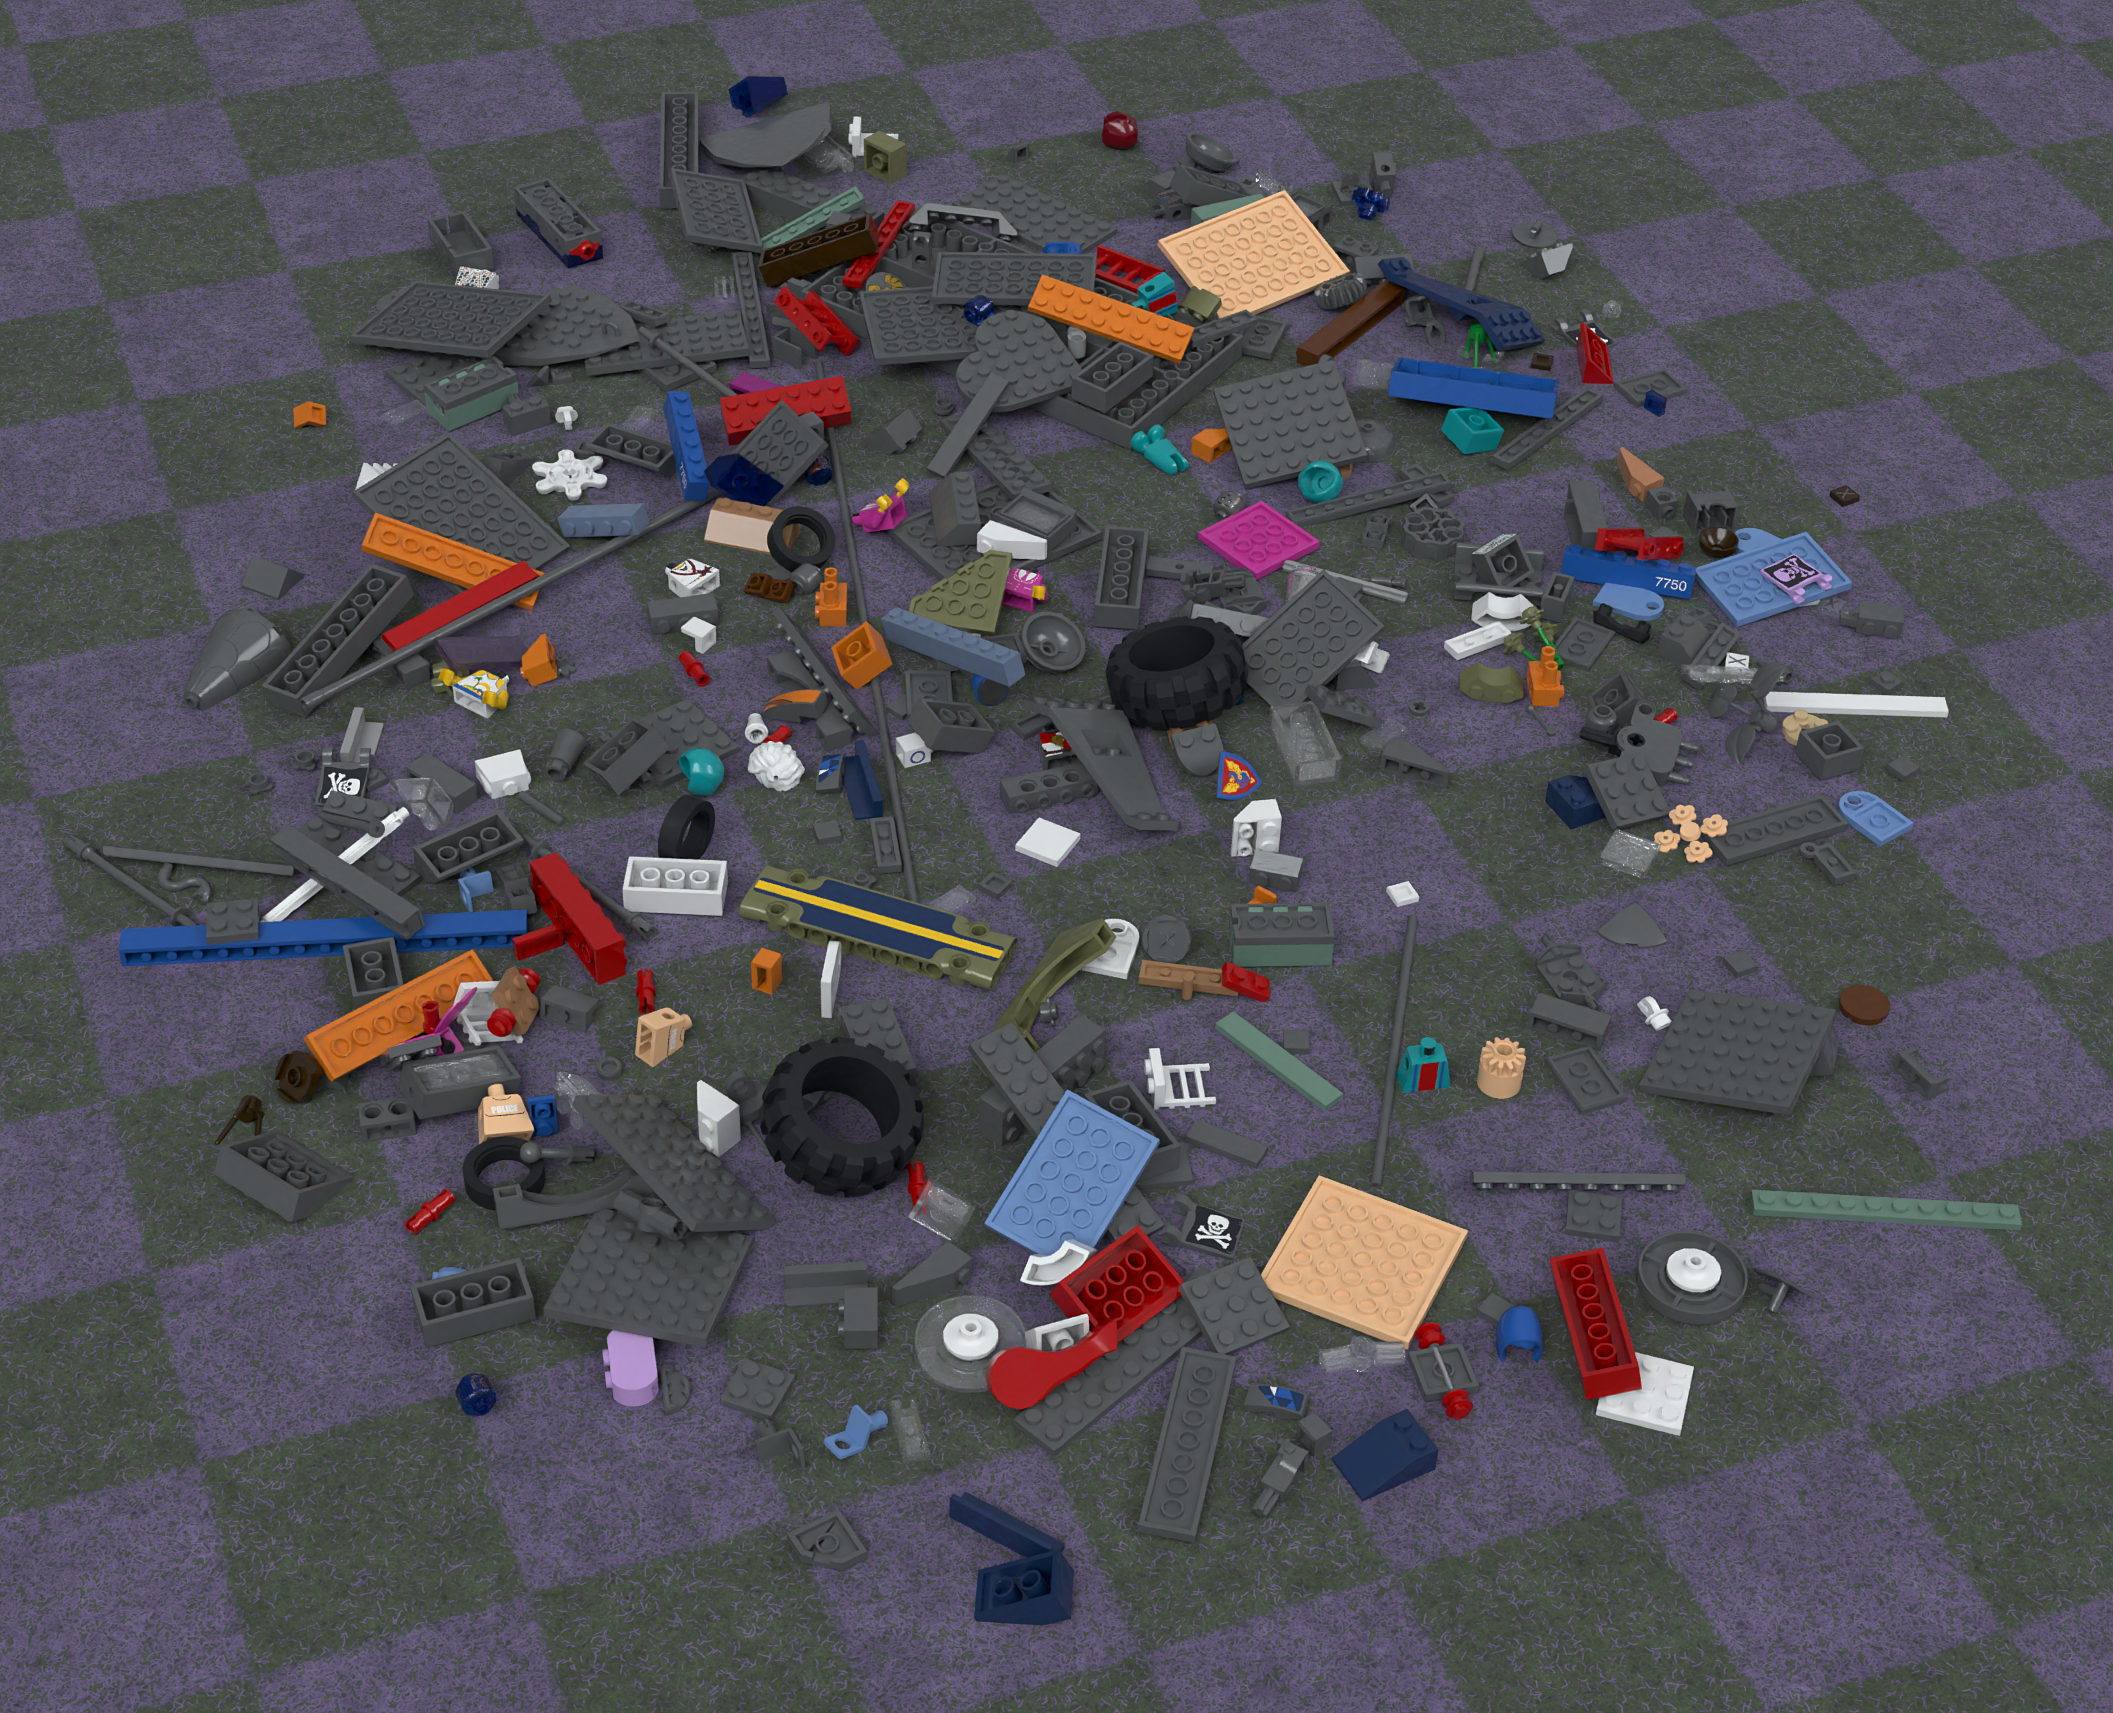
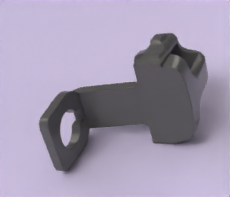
M1416 295L1404 301L1406 317L1404 318L1405 326L1414 324L1426 326L1425 336L1429 345L1445 342L1443 325L1439 323L1438 319H1434L1429 298L1424 295ZM1423 299L1425 311L1419 313L1416 301ZM1432 326H1435L1439 331V338L1436 340L1431 337Z

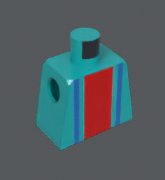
M1162 272L1137 289L1138 301L1130 304L1160 316L1176 313L1178 308L1175 283L1165 272Z
M1425 1037L1421 1040L1420 1045L1408 1046L1405 1049L1396 1073L1403 1093L1450 1088L1448 1061L1442 1044L1436 1043L1433 1038Z

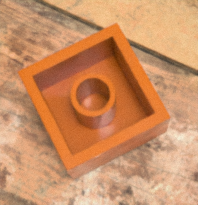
M867 621L831 647L841 676L855 689H860L892 665L882 635Z

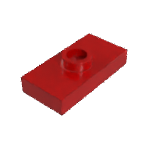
M560 923L513 938L514 955L519 961L563 946L564 944L563 928Z

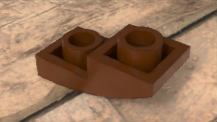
M751 573L744 592L748 595L787 604L795 584L791 580L773 579L769 574Z

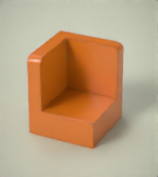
M308 401L293 409L294 428H301L307 424L316 427L326 426L325 405Z

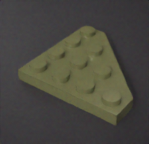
M996 550L987 551L977 561L973 563L971 561L957 570V573L948 579L944 578L930 587L931 589L926 593L911 599L909 612L960 631L994 636L1013 558L1012 553Z

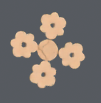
M1678 805L1676 809L1669 812V818L1672 819L1674 825H1681L1680 835L1673 833L1671 830L1657 832L1654 835L1655 841L1653 845L1659 847L1661 852H1669L1670 849H1677V843L1680 842L1681 838L1685 841H1692L1689 845L1690 847L1684 850L1686 859L1690 863L1696 861L1703 863L1705 858L1712 856V850L1707 842L1700 843L1695 840L1700 837L1701 832L1708 834L1711 838L1717 835H1725L1728 822L1727 820H1722V817L1716 814L1711 818H1705L1703 825L1699 828L1698 824L1691 822L1696 819L1694 807L1691 805L1685 807Z

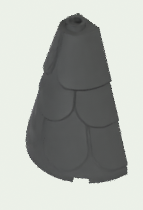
M245 609L226 611L217 619L214 627L211 629L206 644L201 650L198 662L192 668L183 694L184 704L192 709L197 708L205 711L237 694V691L260 680L266 674L277 669L291 654L292 648L283 634L279 635L272 628L274 626L273 623L255 612Z

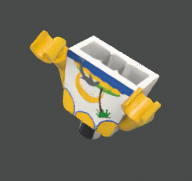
M441 669L438 679L444 681L445 685L453 687L454 701L487 719L497 709L503 710L506 708L509 698L506 684L509 682V677L505 672L500 671L493 675L485 670H479L470 676L460 678L455 676V673L449 669Z

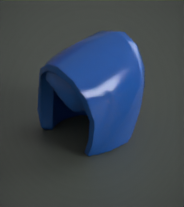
M1523 1305L1510 1307L1500 1317L1496 1328V1350L1501 1362L1506 1360V1347L1510 1344L1529 1351L1535 1348L1532 1359L1538 1362L1541 1358L1543 1351L1541 1325L1536 1313L1530 1307Z

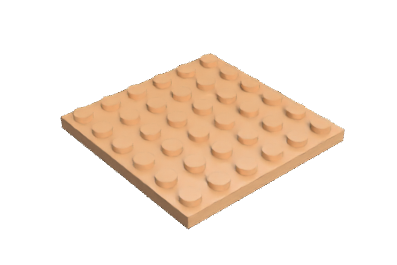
M1319 1175L1261 1276L1274 1299L1408 1350L1415 1337L1416 1330L1422 1324L1467 1239L1468 1230Z

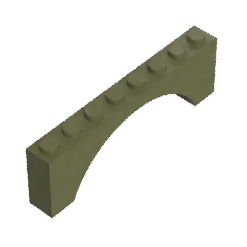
M1101 918L1060 932L990 1033L1012 1022L1032 1050L1037 1052L1040 1047L1030 1035V1029L1040 1011V1004L1046 1003L1047 997H1051L1080 969L1107 952L1116 939V935L1105 920ZM972 1057V1060L979 1067L982 1073L985 1076H987L983 1069L980 1067V1065L977 1063V1061L974 1059V1057Z

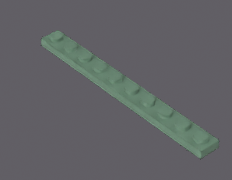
M1752 1190L1750 1195L1753 1215L2005 1230H2021L2022 1226L2018 1205L1769 1190Z

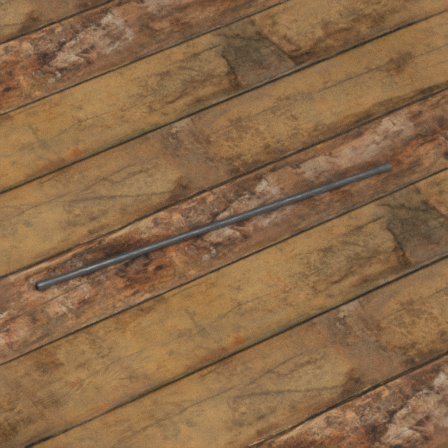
M726 479L708 490L705 501L688 500L649 520L650 523L639 535L618 536L350 675L300 698L299 704L304 711H308L322 704L332 696L703 504L735 489L734 482L731 479Z

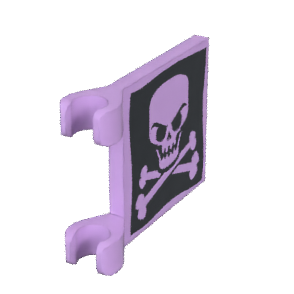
M1795 554L1760 570L1761 575L1788 593L1796 604L1805 601L1801 595L1805 594V590L1802 587L1816 581L1824 591L1832 588V585L1828 583L1832 581L1831 575L1822 574Z

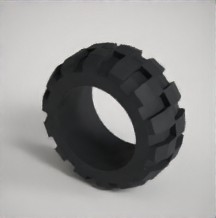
M1187 616L1174 617L1172 620L1156 621L1145 625L1144 629L1132 631L1123 637L1122 644L1114 646L1110 652L1105 671L1113 704H1116V709L1123 710L1124 715L1132 725L1140 728L1149 726L1153 730L1168 731L1169 728L1180 727V729L1194 727L1196 723L1205 720L1209 722L1221 716L1223 710L1231 709L1240 700L1248 678V669L1241 640L1223 622L1215 623L1212 618L1200 616L1196 619H1190Z
M836 1037L831 1040L830 1044H826L824 1039H820L800 1046L798 1051L789 1053L777 1065L762 1095L763 1103L759 1109L760 1129L762 1135H767L764 1142L774 1162L781 1160L786 1166L784 1169L785 1174L800 1185L803 1180L815 1186L813 1192L830 1197L836 1191L844 1192L845 1198L869 1194L872 1187L876 1191L885 1188L898 1178L902 1170L907 1168L922 1139L925 1123L923 1113H921L923 1105L917 1086H910L908 1084L910 1079L909 1072L898 1060L892 1063L884 1057L885 1050L871 1043H868L866 1047L856 1045L855 1038ZM817 1091H834L854 1098L863 1104L875 1118L880 1129L881 1139L865 1144H853L830 1137L821 1131L809 1118L804 1108L802 1097Z

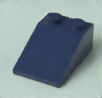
M1567 775L1548 782L1545 802L1570 829L1606 818L1587 777Z
M1405 1409L1381 1420L1335 1455L1332 1461L1363 1502L1435 1470L1439 1449L1409 1410Z
M1059 1549L978 1570L974 1619L979 1622L1047 1625L1071 1619L1074 1570Z

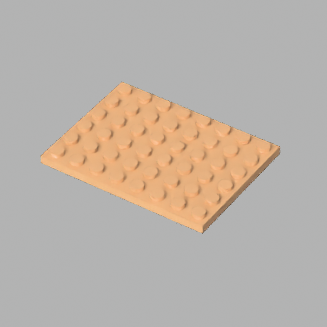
M1285 190L1160 239L1157 244L1190 288L1192 286H1196L1199 290L1203 288L1221 298L1222 306L1217 311L1219 319L1245 309L1253 315L1309 293L1315 290L1319 284L1330 278L1350 273V270Z

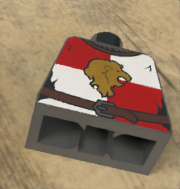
M1053 725L1045 726L1042 732L1038 734V753L1043 770L1081 762L1077 759V755L1071 753L1070 745L1061 732L1055 729Z

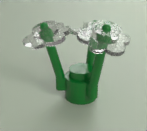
M1481 324L1471 325V329H1468L1466 347L1458 346L1456 350L1463 358L1470 359L1474 357L1473 368L1487 369V367H1478L1479 343L1485 342V339H1487L1490 354L1483 356V362L1495 364L1500 362L1505 355L1503 351H1494L1492 341ZM1471 342H1474V349L1471 347Z

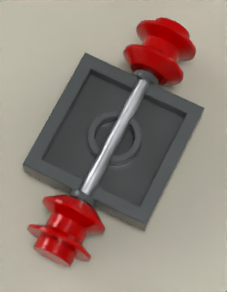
M1423 1323L1415 1332V1338L1419 1341L1418 1345L1421 1350L1409 1351L1407 1359L1424 1402L1442 1399V1405L1446 1408L1445 1412L1449 1418L1463 1419L1468 1416L1473 1408L1472 1402L1468 1400L1469 1394L1478 1393L1479 1383L1462 1343L1442 1346L1445 1343V1336L1441 1333V1326L1437 1323Z

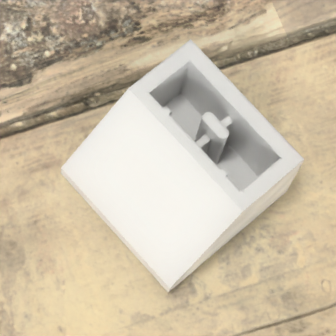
M1276 799L1252 801L1234 818L1231 856L1244 857L1253 855L1255 850L1272 853L1279 851L1282 817Z

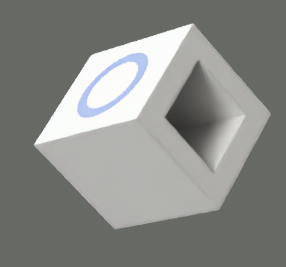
M912 733L896 738V755L904 768L931 761L933 750L925 746V742L918 734Z

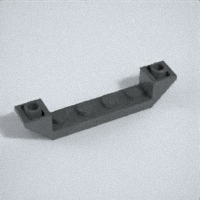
M926 203L903 225L904 230L915 233V231L921 232L928 225V220L943 219L946 222L960 221L966 225L976 223L981 224L983 227L992 226V236L1008 243L1017 237V231L999 211Z

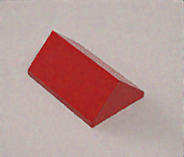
M1582 322L1576 344L1582 383L1613 384L1608 346Z

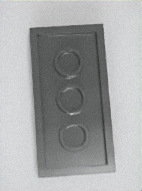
M440 1035L387 1048L379 1057L381 1068L388 1066L390 1071L402 1068L403 1062L432 1057L442 1045Z

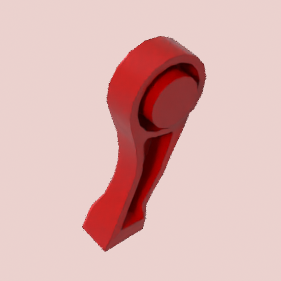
M1108 1317L1094 1326L1078 1342L1064 1349L1038 1350L1020 1346L1002 1349L993 1356L987 1366L985 1379L988 1391L996 1401L1009 1408L1024 1409L1034 1406L1043 1400L1056 1386L1078 1375L1101 1356L1117 1350V1320Z

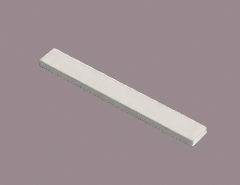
M1769 692L1764 697L1765 707L1771 712L1804 710L1807 713L1947 717L1949 712L1945 697Z

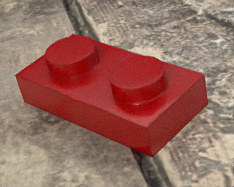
M1226 962L1222 966L1223 987L1260 1002H1266L1270 998L1268 978L1230 962Z

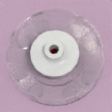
M978 1295L952 1297L931 1307L920 1319L915 1331L916 1360L923 1373L941 1387L962 1393L988 1391L985 1377L987 1366L991 1359L1004 1348L1012 1346L1027 1347L1026 1330L1020 1317L1010 1307L998 1300Z

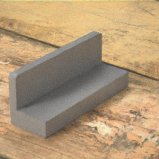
M354 707L340 750L341 762H360L361 748H371V754L375 757L384 724L366 722L364 708Z

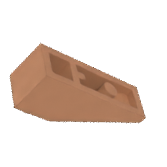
M1624 447L1619 448L1617 465L1629 492L1642 502L1646 501L1648 490L1663 487L1664 477Z

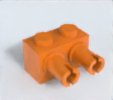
M831 567L825 569L824 583H820V592H816L815 619H819L820 626H846L847 583H838L837 569Z
M1550 646L1542 648L1540 661H1528L1526 680L1530 701L1534 706H1559L1560 698L1564 697V686L1560 685L1561 671H1557L1558 664L1554 661L1555 649Z

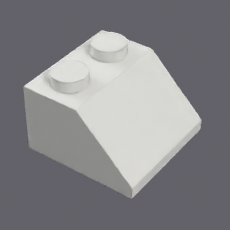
M700 1080L697 1082L699 1141L706 1146L707 1151L720 1157L741 1140L739 1105Z
M1083 1314L1026 1331V1347L1038 1350H1059L1075 1344L1089 1332V1317L1087 1314Z

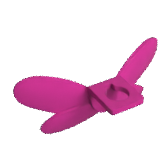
M477 987L470 990L460 1002L449 1009L433 1034L417 1037L398 1045L440 1035V1039L444 1037L455 1044V1051L453 1053L464 1052L465 1048L449 1025L472 1000ZM441 1046L437 1049L438 1056L446 1055L442 1052Z

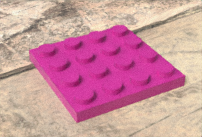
M1263 501L1198 532V540L1236 567L1246 568L1251 571L1256 580L1283 567L1285 560L1295 561L1313 552L1320 546L1318 539Z

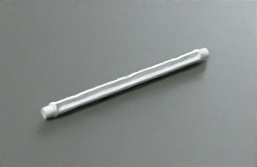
M402 807L381 821L385 826V832L381 837L374 838L367 833L338 857L352 865L378 844L382 838L399 827L404 822V819L410 815L408 810ZM310 878L264 915L260 922L282 921L293 910H296L321 890L323 886Z

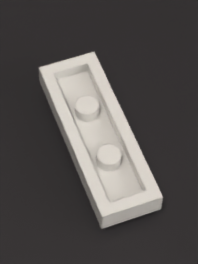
M1498 621L1445 641L1444 649L1456 660L1503 644L1504 639L1511 632Z

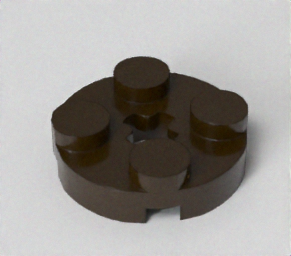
M292 1051L291 1054L282 1056L275 1071V1080H279L280 1088H276L279 1096L288 1103H309L317 1088L318 1080L322 1076V1067L316 1064L314 1057L305 1051Z

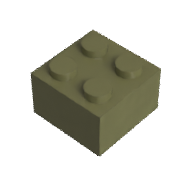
M881 131L864 138V171L889 184L907 176L906 144Z

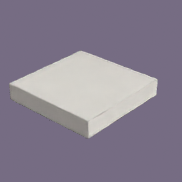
M1038 818L1017 842L1015 851L1058 867L1079 842L1081 834Z

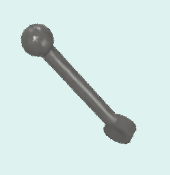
M1529 704L1526 706V711L1532 713L1547 731L1546 734L1554 736L1556 730L1550 728L1535 711L1534 705Z
M753 1120L744 1122V1126L751 1130L764 1149V1155L770 1157L771 1155L766 1148L764 1140L753 1126Z

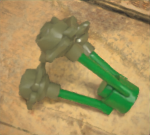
M1535 605L1525 609L1522 612L1523 619L1519 623L1531 624L1534 630L1536 629V632L1533 633L1535 641L1540 640L1544 642L1545 646L1555 649L1554 661L1558 664L1557 671L1562 670L1565 663L1554 645L1555 640L1553 638L1559 632L1557 624L1540 622L1539 619L1545 611L1544 609L1538 610ZM1521 632L1518 634L1511 633L1504 639L1505 654L1509 655L1517 651L1520 655H1525L1531 661H1539L1522 645L1524 634Z

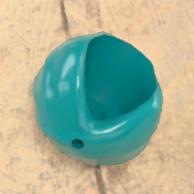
M1316 460L1309 463L1299 473L1298 487L1306 500L1320 503L1336 499L1343 488V478L1335 465L1326 460Z
M705 747L690 748L679 757L680 769L690 780L687 790L698 796H712L722 783L724 777V765L719 757Z

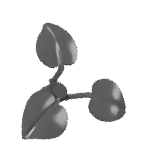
M1764 664L1756 671L1751 680V687L1754 689L1751 694L1762 710H1754L1750 713L1733 703L1732 701L1737 695V689L1730 683L1719 685L1709 700L1708 713L1714 719L1724 716L1729 706L1749 716L1751 725L1743 724L1741 729L1736 728L1732 730L1725 742V749L1728 755L1739 765H1743L1744 758L1755 739L1756 731L1769 734L1776 727L1777 720L1770 715L1771 711L1766 709L1760 699L1766 697L1787 668L1784 665Z

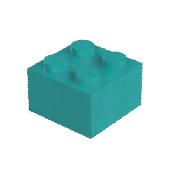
M1472 407L1449 409L1441 428L1447 438L1464 454L1495 450L1504 432V429L1484 409Z

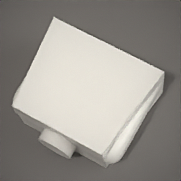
M520 749L475 761L476 777L482 784L485 792L492 799L529 790L528 784L531 783V776L523 761Z

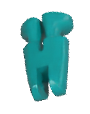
M1157 424L1151 427L1148 434L1139 431L1132 437L1131 447L1136 452L1144 454V458L1170 476L1175 475L1177 468L1180 471L1188 469L1189 463L1169 439H1164L1165 430L1161 425Z

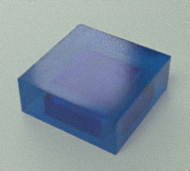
M1652 389L1646 392L1644 408L1659 417L1665 414L1667 398Z

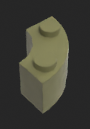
M1192 286L1179 304L1178 309L1183 313L1192 315L1199 322L1206 321L1209 323L1222 306L1221 298L1203 288L1199 290L1196 286Z
M1477 662L1460 672V690L1472 699L1484 702L1511 703L1524 697L1523 679L1511 666L1492 669Z

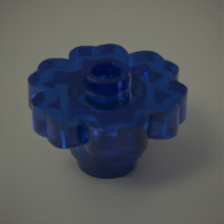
M1368 188L1354 190L1351 197L1352 201L1359 206L1358 216L1361 219L1370 221L1376 216L1377 212L1388 210L1390 205V199L1385 197L1383 193Z

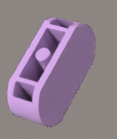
M611 1331L607 1336L608 1349L602 1350L604 1367L610 1366V1371H605L606 1388H612L613 1398L620 1404L641 1406L649 1403L659 1393L653 1338L621 1331Z

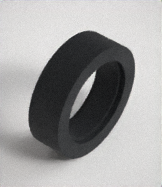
M802 506L790 507L782 511L771 525L767 534V545L774 560L791 572L803 563L815 565L820 569L834 550L835 533L829 521L819 512ZM790 524L807 526L817 535L820 542V551L813 556L795 554L784 543L782 536L783 528Z
M690 794L683 795L675 801L669 809L659 833V858L694 860L701 858L710 843L715 825V810L710 802ZM691 821L688 834L683 842L685 831Z
M497 1137L480 1143L468 1153L463 1163L464 1185L467 1195L475 1204L496 1211L493 1196L494 1187L483 1184L479 1180V1175L485 1167L501 1160L518 1161L527 1166L530 1173L524 1181L519 1183L520 1188L528 1192L541 1193L545 1185L543 1158H540L535 1163H526L520 1157L522 1145L529 1141L517 1137Z

